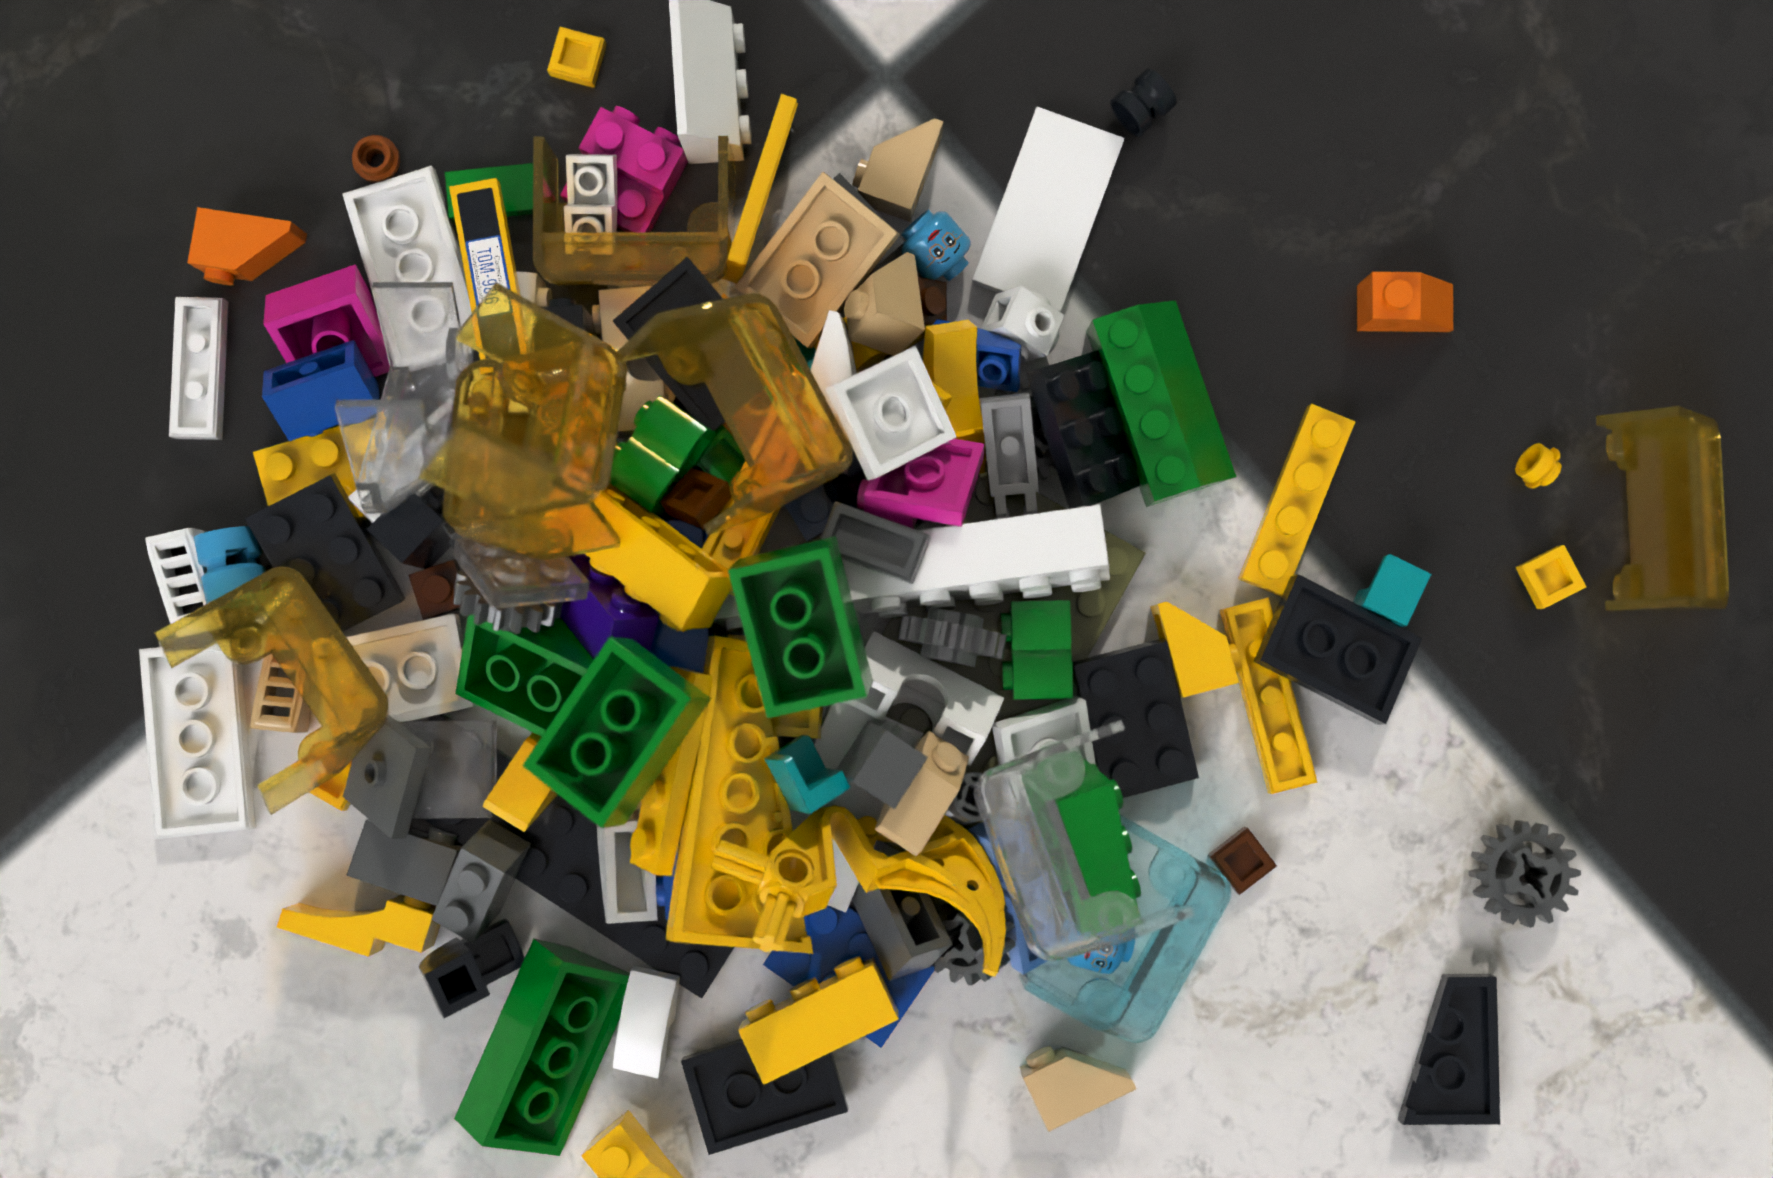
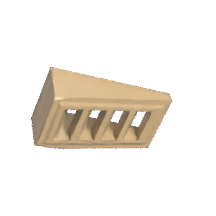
M269 633L252 708L250 729L289 733L308 732L317 661L314 644L317 643L314 638ZM281 649L303 651L301 660L280 658ZM279 668L298 669L297 679L278 677ZM276 687L295 689L293 698L275 696ZM274 706L291 708L289 717L273 715Z

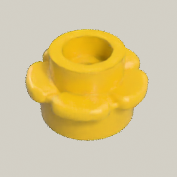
M1541 443L1534 444L1520 456L1515 472L1523 478L1522 480L1526 482L1525 486L1533 489L1540 485L1547 486L1560 474L1562 468L1561 463L1558 462L1561 457L1560 451L1555 447L1548 449Z

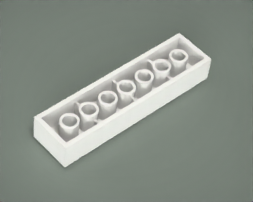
M1100 505L963 524L962 527L947 526L919 530L929 534L931 538L913 584L842 559L858 622L860 621V614L878 612L879 618H896L908 615L907 608L926 605L928 612L929 607L951 610L956 608L955 601L974 599L975 605L997 604L1004 601V594L1023 592V598L1025 599L1041 598L1052 595V588L1071 585L1072 592L1092 591L1101 588V581L1110 580ZM728 594L714 622L725 627L728 632H737V635H745L735 597Z

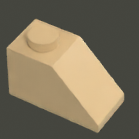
M934 118L873 147L869 161L860 160L852 186L858 188V193L874 210L908 222L912 221L942 138L943 121Z
M906 252L872 273L858 289L853 290L849 294L844 306L849 340L894 356L904 351L925 331L914 254Z
M928 731L920 739L919 744L915 748L927 756V760L897 807L893 809L889 805L883 804L875 827L876 831L915 856L923 850L959 792L969 760V756L931 731Z
M1051 1046L1041 1048L1026 1057L1027 1064L1019 1067L1024 1082L1048 1132L1137 1089L1126 1069L1065 1047H1060L1054 1051Z

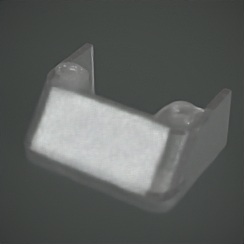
M373 282L372 292L390 365L381 400H337L335 404L358 496L365 514L389 513L442 473L443 465L451 464V430L465 371L472 370L473 364L471 342H464L453 282Z
M1122 720L992 767L983 772L975 783L974 798L1026 943L1031 952L1040 959L1060 961L1111 947L1195 916L1192 906L1168 907L1141 917L1136 903L1128 895L1118 891H1109L1090 897L1055 798L1075 791L1084 779L1085 764L1079 748L1125 730Z

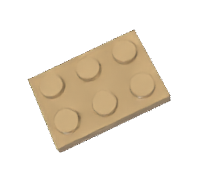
M822 172L735 288L807 348H812L821 337L829 310L840 313L845 306V301L849 294L862 285L901 234L828 174Z

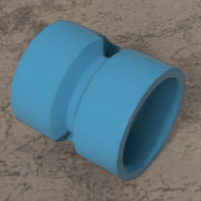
M249 526L217 529L194 536L198 564L207 567V572L201 576L206 604L234 603L270 594L266 567L257 563V559L263 555V551ZM234 558L236 564L226 565V559Z

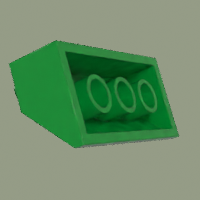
M1176 300L1139 304L1093 319L1086 333L1092 351H1099L1102 363L1107 370L1109 386L1116 408L1122 418V427L1131 455L1136 462L1137 474L1141 484L1139 488L1145 506L1149 507L1236 478Z
M533 938L454 1119L483 1147L560 1156L619 1022L630 973L575 948Z

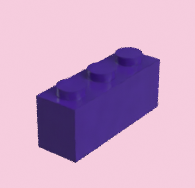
M550 540L543 575H555L557 577L556 584L564 585L563 595L565 597L560 617L592 659L596 658L609 637L633 639L650 652L659 615L648 603H643L630 597L624 591L625 585L614 576L604 574L592 567L589 563L591 558L580 549L570 547L560 540Z

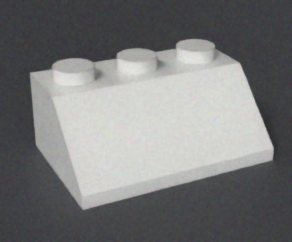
M669 0L677 135L689 164L743 161V145L752 144L749 115L741 116L740 99L749 98L746 69L738 70L737 53L746 52L743 23L735 24L731 6L711 0Z

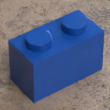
M355 340L265 370L263 374L262 398L287 439L292 441L304 436L313 437L319 435L327 428L347 421L365 419L372 412L378 411L379 384Z

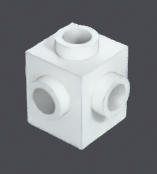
M1020 285L995 295L981 329L999 334L1022 345L1021 363L1046 357L1054 350L1059 341L1060 335L1058 330L1064 314L1052 307L1050 301L1042 294L1028 291Z

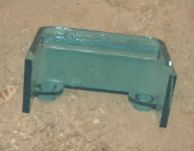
M1120 815L1121 824L1128 831L1158 847L1149 866V880L1152 887L1160 895L1170 900L1124 985L1121 987L1111 980L1096 978L1086 982L1080 988L1076 997H1073L1030 971L1024 975L1020 973L1019 978L1025 990L1085 1025L1132 1043H1142L1151 1039L1157 1033L1224 913L1231 898V887L1227 878L1218 870Z

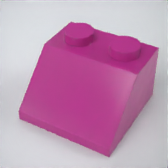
M356 264L266 295L264 326L286 363L355 340L374 377L396 370L375 300Z

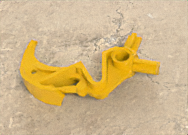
M836 805L820 808L813 812L771 851L769 857L724 840L720 842L711 868L759 885L756 893L760 894L759 898L764 906L752 941L761 944L760 950L764 952H770L771 948L778 951L783 949L793 916L801 918L827 907L837 886L833 839L865 893L878 888L926 893L943 899L962 911L976 926L982 938L984 951L982 972L992 977H996L1003 955L1006 930L1004 912L1006 904L1001 883L985 850L973 834L945 815L923 850L917 856L907 850L890 857L874 849L876 841L895 843L875 830L878 821L871 816H863L857 820L845 807ZM783 877L788 878L793 882H788L787 880L783 879ZM967 885L974 886L976 891L970 890Z

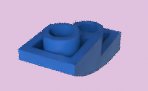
M936 319L933 325L949 323L951 321ZM977 328L976 366L978 387L1018 392L1020 389L1022 345L999 334Z

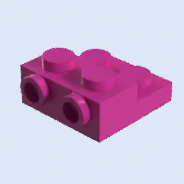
M615 106L613 112H610L600 107L579 146V150L582 154L617 155V228L646 242L688 163L683 148L679 147L681 145L679 137L672 132L657 127L653 134L638 126L641 120L629 110ZM567 182L560 194L566 202H568Z
M952 439L876 479H863L858 491L857 507L864 509V512L914 529L917 519L962 527L984 459V444Z

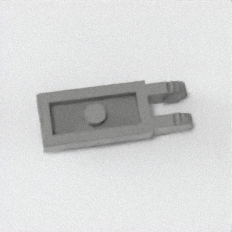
M1029 393L980 398L990 496L994 497L996 519L1010 518L1009 509L1006 507L1005 495L1024 493V515L1038 514L1036 492H1039L1030 395Z

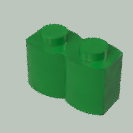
M659 395L654 402L651 400L647 401L637 412L633 421L636 428L632 437L626 443L623 441L618 443L608 455L606 466L609 468L604 479L648 511L661 515L665 511L661 500L691 467L694 468L712 443L716 433L676 404Z
M1070 600L1010 602V613H1001V634L1007 635L1006 642H1010L1011 661H1002L1003 690H1012V700L1072 699L1073 669Z

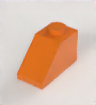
M197 207L187 263L202 271L204 279L213 283L233 285L234 279L253 281L305 244L307 233L291 221Z
M1371 272L1357 285V331L1452 332L1453 284L1421 272Z

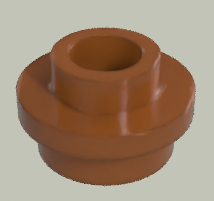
M371 135L362 138L355 145L352 153V164L355 171L363 179L372 183H378L390 179L396 174L400 166V153L394 143L388 138L380 135ZM377 154H384V162L378 167H372L371 159Z

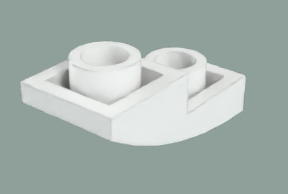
M568 154L566 155L568 205L564 206L566 255H615L617 233V155Z
M636 965L633 966L629 975L619 1020L613 1068L659 1079L665 1069L669 1027L676 1018L680 976Z

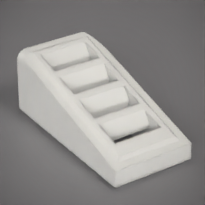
M185 528L145 538L149 559L172 631L176 633L223 622L220 605H209L205 601L201 576L207 572V567L198 564L194 536L205 532L194 528ZM185 546L187 554L172 557L171 549ZM191 565L193 573L176 576L174 568ZM197 584L198 592L180 596L179 587ZM203 602L205 610L184 615L182 606Z

